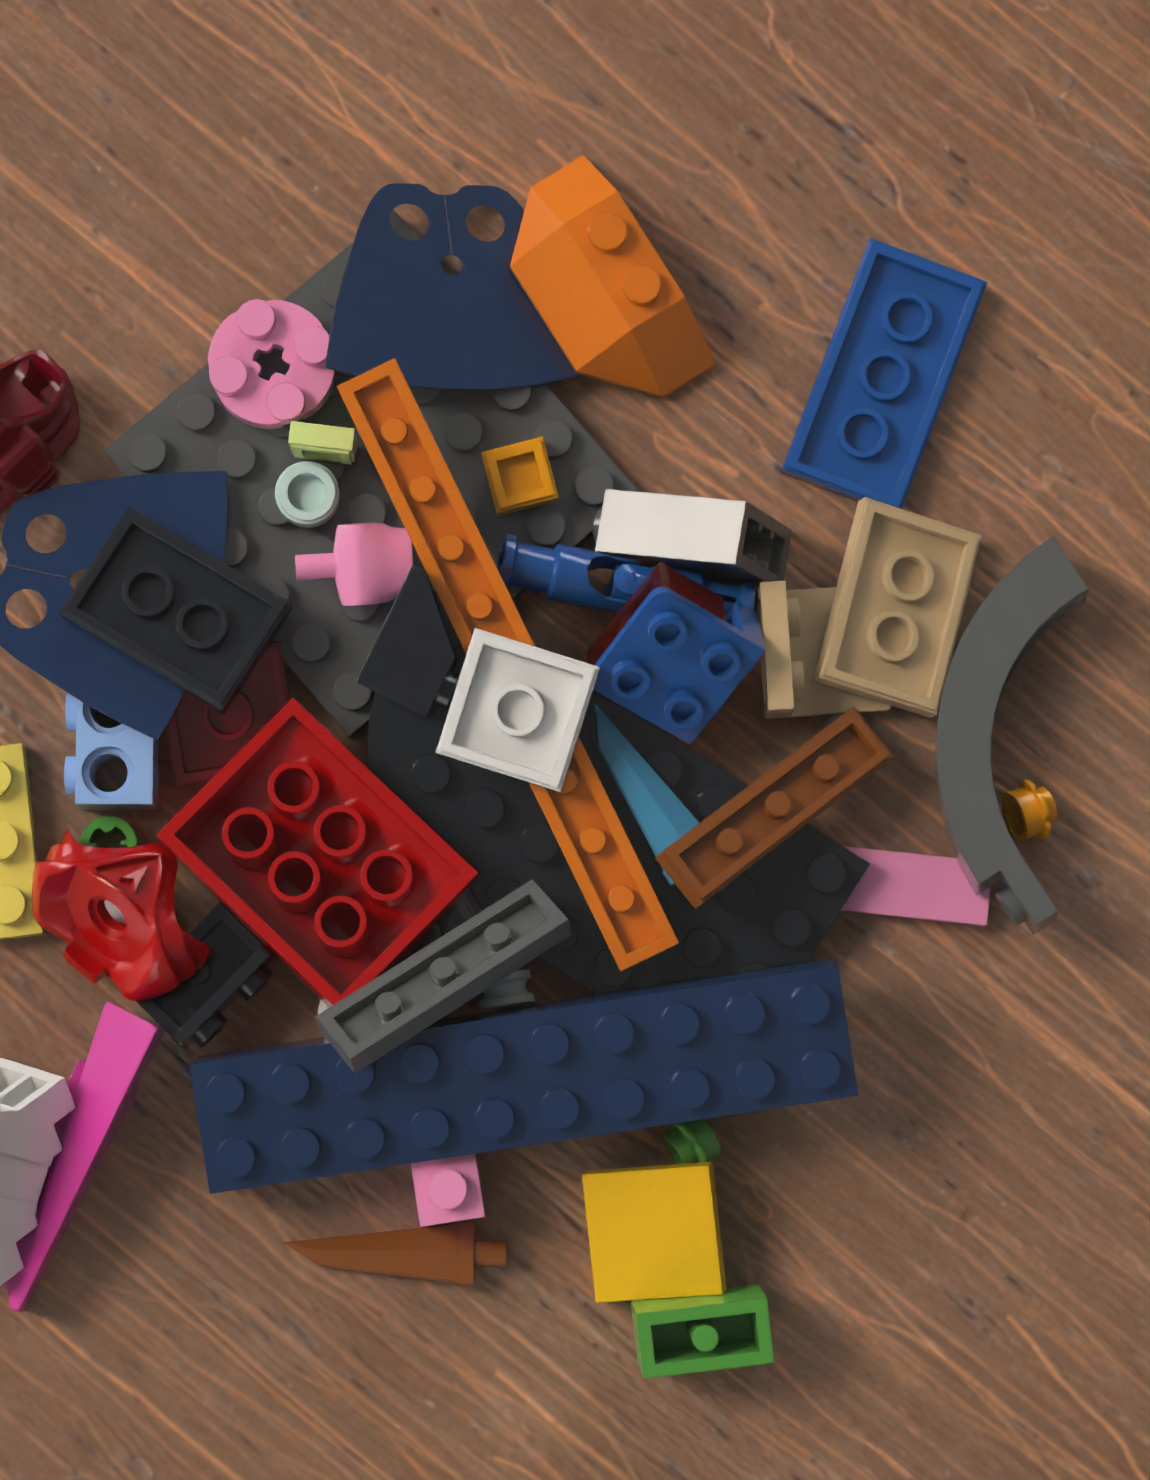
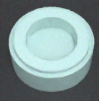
M302 461L289 466L282 472L276 483L275 499L281 514L290 523L299 527L312 528L326 523L333 517L339 506L340 491L336 478L328 468L317 462Z

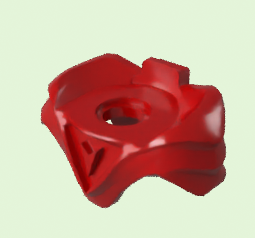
M67 829L61 843L50 848L45 861L36 862L32 882V910L34 919L40 927L69 943L63 953L64 958L91 983H97L107 975L123 996L129 1000L139 1002L155 998L174 990L179 986L180 982L194 975L196 970L201 969L205 965L211 950L209 945L195 939L184 931L176 919L174 885L178 871V861L176 856L163 845L155 843L124 848L91 847L79 844L73 838L69 829Z

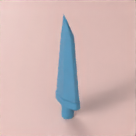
M595 704L597 748L657 857L663 850L698 825L699 821ZM663 869L662 874L667 879L669 884L673 885V880Z

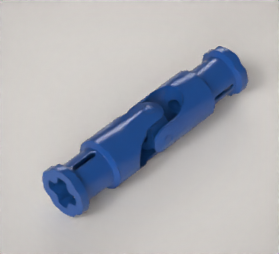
M505 533L496 562V567L506 588L511 586L546 593L547 600L621 614L636 612L649 593L657 587L669 588L720 619H723L736 601L752 610L755 602L753 582L743 581L739 586L706 580L703 578L702 573L673 566H654L650 568L632 559L558 544L555 549L517 542L516 536ZM595 569L613 570L610 581L604 589V595L591 586L587 571Z

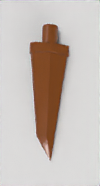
M459 1221V1224L283 1242L320 1267L458 1283V1286L475 1285V1267H507L508 1242L476 1241V1221Z

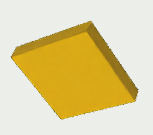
M713 1161L589 1170L582 1174L596 1303L720 1295L727 1290Z

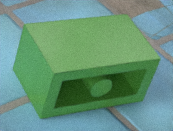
M751 1284L726 1287L727 1290L720 1295L631 1300L637 1363L643 1379L774 1363L768 1302L760 1285Z

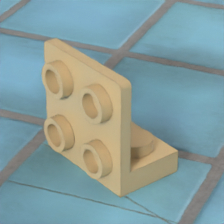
M786 581L759 583L756 601L765 645V652L760 658L765 719L835 715L845 713L853 706L859 713L887 712L891 708L890 705L813 681L836 587L786 590Z

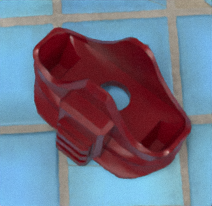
M40 349L29 350L0 364V514L20 495L24 498L33 493L49 489L59 480V471L53 463L78 438L80 417L73 386L65 370L44 350Z

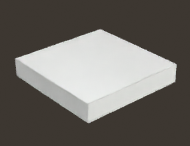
M475 628L436 753L561 792L600 667Z

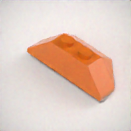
M584 155L530 187L510 269L577 374L621 387L643 391L646 394L659 398H665L716 366V361L679 286L619 192Z

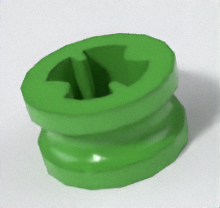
M107 815L95 818L86 825L80 838V844L101 848L94 843L97 834L104 831L108 835H113L119 829L123 831L127 839L120 841L123 847L140 846L137 832L128 822L117 816Z

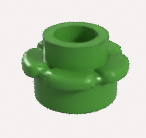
M704 1119L668 1124V1129L671 1133L663 1137V1142L677 1164L709 1162L721 1153L720 1144Z

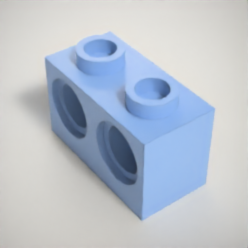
M67 693L65 722L67 731H76V756H66L64 787L66 795H75V805L82 810H159L160 738L157 741L124 724L113 728L102 727L96 719L97 710ZM111 759L124 761L127 766L128 775L123 786L112 792L99 790L95 782V775L99 766Z

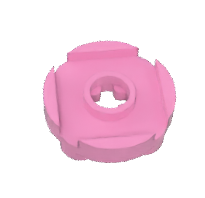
M249 300L242 304L238 311L229 315L213 336L208 353L210 382L225 409L245 424L270 430L284 428L283 425L291 424V421L297 422L302 418L305 420L314 415L324 405L334 386L336 371L325 368L329 334L312 313L299 305L283 300ZM273 349L282 350V360L290 366L287 373L283 375L275 372L270 380L262 379L260 377L261 365L255 362L257 357L261 353L269 354Z

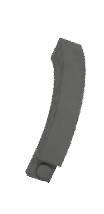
M1051 537L1026 555L1000 580L982 602L964 631L952 658L942 691L935 748V774L939 806L948 839L960 868L976 896L998 882L1002 890L995 895L1002 909L1015 926L1025 922L1033 935L1055 922L1058 909L1022 857L1001 815L994 790L991 769V734L999 702L1021 660L1046 632L1070 613L1084 605L1089 588L1054 537Z

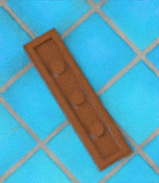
M853 706L663 850L655 859L696 910L880 769L894 756Z

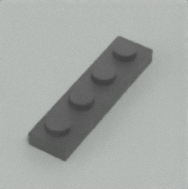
M532 879L315 1016L320 1032L356 1074L571 936L569 919Z

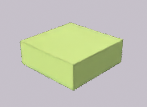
M291 421L288 444L295 458L352 465V462L356 461L358 439L355 428Z

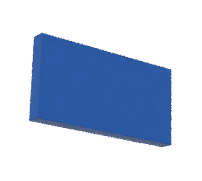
M870 238L781 473L857 502L867 497L902 509L986 288L987 281Z

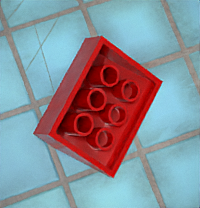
M294 698L156 834L160 843L176 856L178 863L329 1008L409 958L479 876L478 872Z

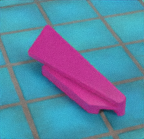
M109 1001L106 1002L87 1060H78L67 1082L76 1108L53 1124L63 1151L53 1157L51 1167L49 1166L35 1213L39 1226L16 1242L24 1269L7 1280L5 1284L10 1296V1308L19 1313L26 1311L139 1090L137 1086L165 1033V1030Z

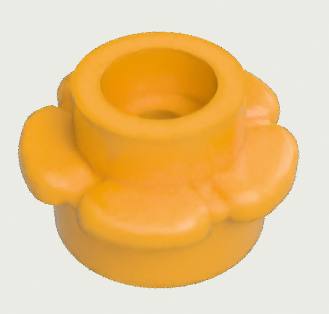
M1021 780L1018 783V788L1006 792L1002 796L1001 805L1004 819L1009 830L1018 840L1024 841L1032 837H1039L1041 840H1044L1050 836L1051 823L1057 820L1055 801L1045 787L1036 788L1035 784L1030 780Z

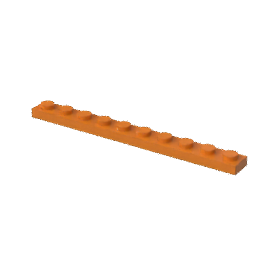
M393 358L336 386L466 654L475 628L535 647L396 359ZM578 737L561 792L530 782L529 784L621 972L679 942Z

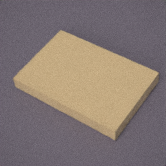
M867 497L859 500L813 681L928 718L938 715L942 691L947 678L982 535Z

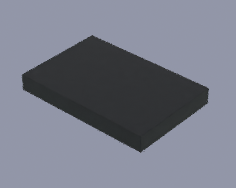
M128 507L59 611V614L65 621L225 715L293 610L291 602Z

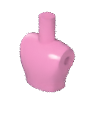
M383 523L338 525L335 533L333 553L295 555L296 581L335 578L339 598L344 606L380 604L395 599L413 564L412 541L406 529L391 527Z

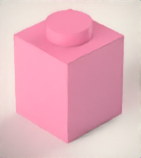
M477 1153L411 1163L420 1227L486 1216Z

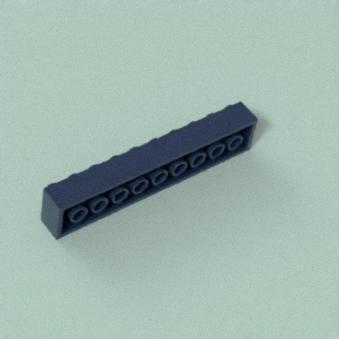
M836 959L444 1018L438 1020L356 1074L325 1037L202 1055L189 1065L210 1194L858 1096Z

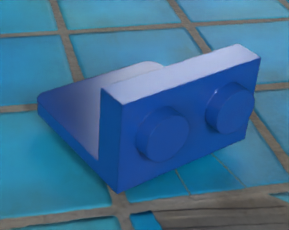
M657 587L649 593L596 662L595 666L600 667L594 691L691 745L707 723L719 713L730 694L746 674L753 670L761 655L765 652L758 612L736 601L723 619H720L669 588Z

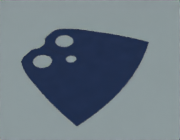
M394 183L382 187L373 196L359 224L338 292L325 368L358 376L395 358L408 386L455 390L515 388L581 376L573 369L510 269L524 210L507 191L495 186L466 185L460 188L457 193L445 195L444 197V195L431 192L426 186L421 184ZM407 203L421 208L429 221L426 234L416 240H407L398 236L390 224V214L394 208ZM484 205L497 210L505 224L501 237L490 242L480 241L473 237L466 225V216L471 209ZM454 255L461 260L463 268L459 274L450 275L442 269L441 262L445 256Z
M226 471L154 473L75 483L42 490L17 501L7 515L1 537L2 546L7 552V562L4 572L0 575V646L18 661L81 702L158 741L172 718L184 691L61 618L59 611L74 590L69 578L78 570L86 571L128 507L224 563L228 502ZM43 514L58 517L66 528V539L63 545L51 553H40L33 550L26 540V529L29 523L35 517ZM22 589H32L39 592L47 605L43 620L37 626L31 628L14 626L6 615V604L9 598L15 592Z

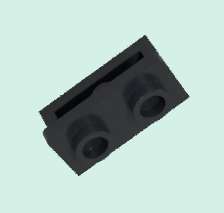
M220 902L189 933L195 939L209 945L211 950L205 965L201 969L196 970L195 974L189 979L180 982L179 986L174 990L155 998L137 1002L171 1036V1039L184 1049H187L193 1042L201 1048L204 1047L229 1021L222 1012L239 995L248 1002L274 976V973L267 967L276 957Z

